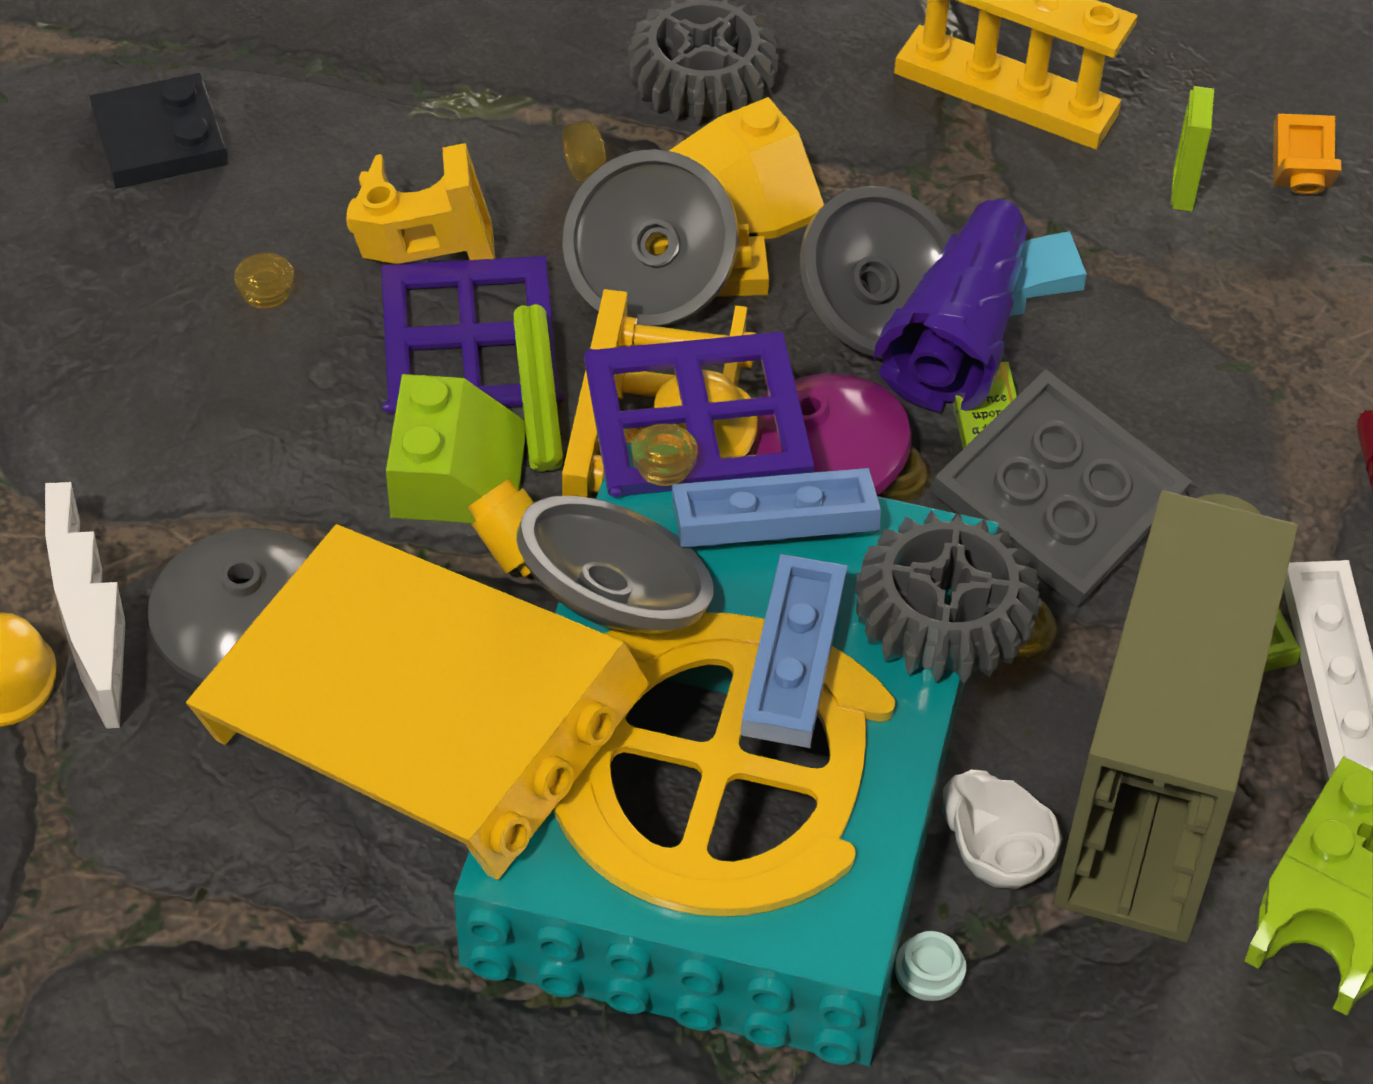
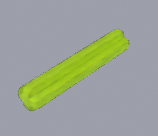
M538 304L531 306L521 305L514 310L513 315L529 465L536 472L555 471L563 464V452L546 310Z

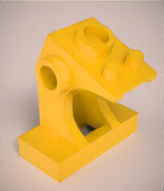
M466 143L442 148L444 176L430 188L418 192L402 193L396 191L395 187L388 182L382 155H375L369 171H362L360 173L359 183L362 187L357 198H353L350 201L347 209V227L355 237L362 258L401 264L467 251L469 260L495 259L493 224Z

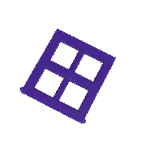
M546 256L381 265L388 401L382 405L384 412L389 413V415L396 412L402 374H410L409 350L462 347L464 378L505 407L523 406L520 383L481 386L478 346L516 344L514 321L476 323L473 285L525 282L527 306L538 304L544 307L547 316L557 404H560V402L565 400V393L559 390ZM458 286L460 324L408 327L406 289Z
M783 331L605 349H588L584 353L607 492L613 498L672 491V484L814 473V462ZM761 360L769 397L720 402L708 401L701 366ZM674 368L681 405L620 411L614 374ZM774 415L782 452L720 458L713 420ZM686 424L693 461L639 467L630 466L624 429Z

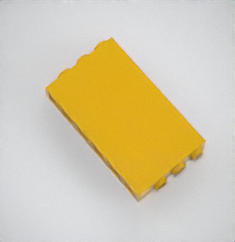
M336 524L186 701V704L217 742L226 745L236 732L464 843L486 874L499 880L513 860L524 851L530 838L557 803L567 795L574 781L600 747L610 739L614 729L647 688L649 682L625 642Z

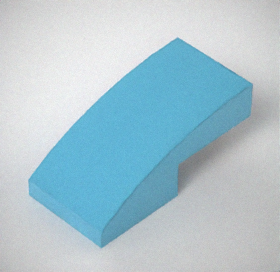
M1070 231L1024 241L1020 255L1023 258V264L1012 294L1014 305L1010 316L1024 314L1027 298L1084 290L1087 273Z

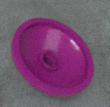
M830 373L794 379L814 462V472L869 468L876 495L880 494L897 478L908 459L912 441L908 416L900 401L881 385L856 376ZM767 392L761 397H769V393ZM774 415L757 416L755 440L745 456L782 452Z

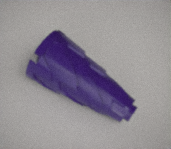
M996 199L986 200L977 205L959 233L952 234L937 261L924 274L903 308L895 310L880 333L875 345L874 361L877 356L881 355L884 362L878 373L892 390L917 406L941 413L945 402H954L955 395L964 397L961 410L974 409L984 402L995 382L1005 350V344L1002 339L1014 305L1012 294L1023 264V258L1020 255L1028 228L1020 210L1012 202Z

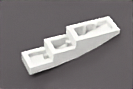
M71 482L45 483V537L53 586L63 627L80 679L106 729L120 728L125 616L117 582L102 583L103 570L94 531L79 532L80 519Z

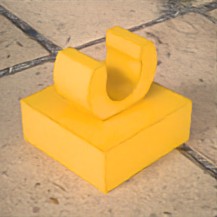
M738 224L739 244L735 264L727 282L716 297L768 295L769 274L764 236H749V224Z

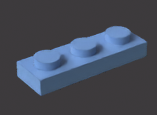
M869 468L672 484V507L680 547L717 546L727 543L762 540L779 541L787 538L832 534L847 535L855 532L880 530L881 508Z
M780 554L743 711L741 736L810 748L845 588L847 565Z

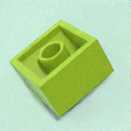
M402 374L386 467L390 518L474 523L476 520L467 507L507 479H510L519 491L526 446L525 420L465 378Z

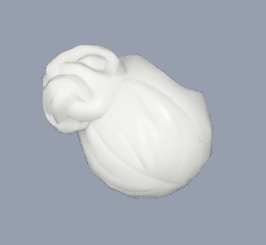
M969 770L963 774L955 775L947 782L943 788L941 811L950 829L955 831L957 846L964 864L976 878L995 888L1017 889L1033 883L1056 863L1062 842L1058 820L1049 808L1041 804L1017 783L1011 780H999L987 771Z

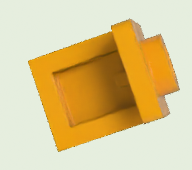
M1278 113L1274 120L1273 186H1290V191L1297 194H1316L1324 191L1325 188H1330L1341 173V160L1335 159V116Z

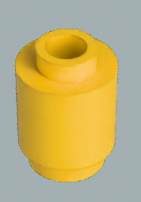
M510 479L492 489L467 508L476 520L471 524L505 574L517 567L522 576L525 577L531 572L519 551L516 533L524 512L534 502L524 488L518 491Z

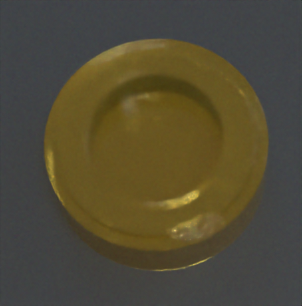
M588 120L567 124L564 127L562 144L569 170L577 180H586L593 172L606 163L605 148L601 135L596 126Z

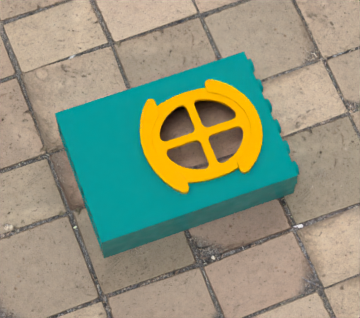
M626 442L631 467L693 461L692 456ZM604 475L596 499L639 513L665 527L678 537L672 507V491L613 498L607 492ZM877 496L881 508L880 530L855 532L847 535L832 534L787 538L779 541L762 540L727 543L717 546H692L690 548L699 556L710 573L714 587L713 597L707 611L700 620L690 626L669 632L641 633L604 627L578 616L559 602L555 614L625 642L649 682V685L634 705L645 693L663 680L725 693L727 697L716 733L712 739L706 742L692 741L633 727L626 721V714L614 729L610 739L600 747L574 781L567 795L557 803L530 838L524 851L513 860L499 880L488 876L469 851L454 892L459 966L468 968L476 975L488 980L500 981L509 978L538 985L543 991L558 997L579 995L604 1001L612 1008L623 1013L639 1014L645 1011L673 1018L681 1025L693 1030L707 1031L714 1028L743 1035L752 1043L762 1047L777 1048L784 1045L815 1053L820 1059L832 1064L847 1065L858 1063L870 1066L965 683L961 681L954 671H945L937 683H935L931 669L919 667L911 675H908L905 667V658L903 657L885 662L882 644H868L865 633L866 624L858 622L856 613L858 594L855 593L857 574L861 573L863 557L867 553L869 546H877L878 539L882 536L884 529L898 532L899 526L905 517L912 519L919 525H923L924 519L927 518L931 510L941 522H950L956 513ZM961 515L964 524L975 526L983 520ZM986 520L989 528L988 533L991 535L997 534L999 523ZM780 554L847 565L845 588L817 714L826 733L830 760L826 766L819 769L744 752L739 745L743 711ZM946 587L944 589V603L946 605H950L951 602L949 601L951 590L950 588ZM617 754H635L691 767L700 772L702 778L684 837L676 847L664 848L651 843L636 830L623 813L613 789L610 773L611 761ZM742 779L812 796L817 802V807L810 818L796 833L777 847L763 854L734 862L716 860L708 854L707 848L726 786L732 780Z

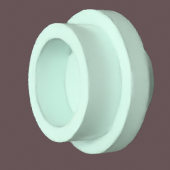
M936 931L922 932L907 940L900 947L895 961V974L902 988L912 996L926 1001L943 1000L955 994L961 987L966 972L965 958L957 944L949 936Z

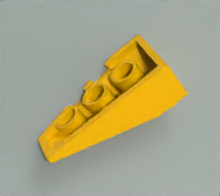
M769 97L716 118L669 150L687 156L708 169L728 193L735 209L738 224H749V234L755 233V236H764V240L778 238L808 225L818 210L824 206L799 132ZM658 237L653 241L651 245L653 255L663 254L667 250V237Z

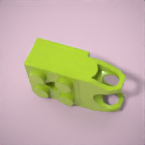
M1343 756L1268 882L1262 899V905L1257 914L1256 934L1250 943L1244 962L1259 969L1265 960L1274 957L1281 948L1293 943H1308L1322 948L1332 956L1338 965L1341 977L1338 987V998L1333 1009L1348 1016L1356 1001L1373 990V771Z

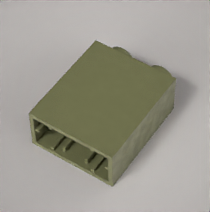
M1161 490L1090 748L1053 906L1188 943L1236 792L1298 524L1264 516L1247 501L1230 495L1209 494L1192 498Z

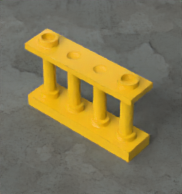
M927 0L924 26L918 25L896 56L894 74L1092 149H1098L1119 115L1122 100L1099 91L1105 57L1114 58L1136 25L1138 15L1097 0H956L980 9L974 45L946 34L950 0ZM1001 17L1031 28L1026 64L996 53ZM1053 36L1084 47L1078 83L1048 72Z
M604 289L590 349L757 333L746 332L747 307L736 305L730 336L637 324V318L627 317L628 292ZM754 361L725 363L722 375L728 377L734 386L738 387L741 368L752 369ZM585 370L562 472V496L591 498L593 492H599L604 478V469ZM647 371L614 374L618 399H623L625 393L656 397L662 384L675 375ZM650 426L624 429L626 441L651 444L649 438Z

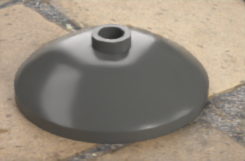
M658 149L639 150L623 154L605 163L581 185L567 211L563 228L562 247L566 268L574 286L593 308L599 311L604 289L628 292L627 317L637 318V324L663 327L692 317L705 308L719 294L735 264L739 244V229L735 209L728 193L708 169L697 161L676 152ZM658 237H667V250L661 255H653L651 252L653 241Z
M863 186L844 191L833 197L818 210L804 233L800 251V269L807 297L820 320L837 338L853 349L874 357L875 345L883 327L897 308H903L924 274L935 264L952 235L943 222L928 207L901 191L881 186ZM860 279L869 285L870 293L863 287Z
M580 496L549 497L529 506L524 512L517 528L516 540L519 551L534 578L570 611L598 625L641 633L669 632L696 623L703 617L712 600L713 581L708 569L699 556L690 547H680L679 538L665 527L622 506Z
M242 528L205 537L182 550L161 571L154 583L149 598L148 620L155 646L163 659L179 674L201 685L314 551L315 547L296 536L281 531L262 528ZM248 581L246 583L237 584L238 582Z

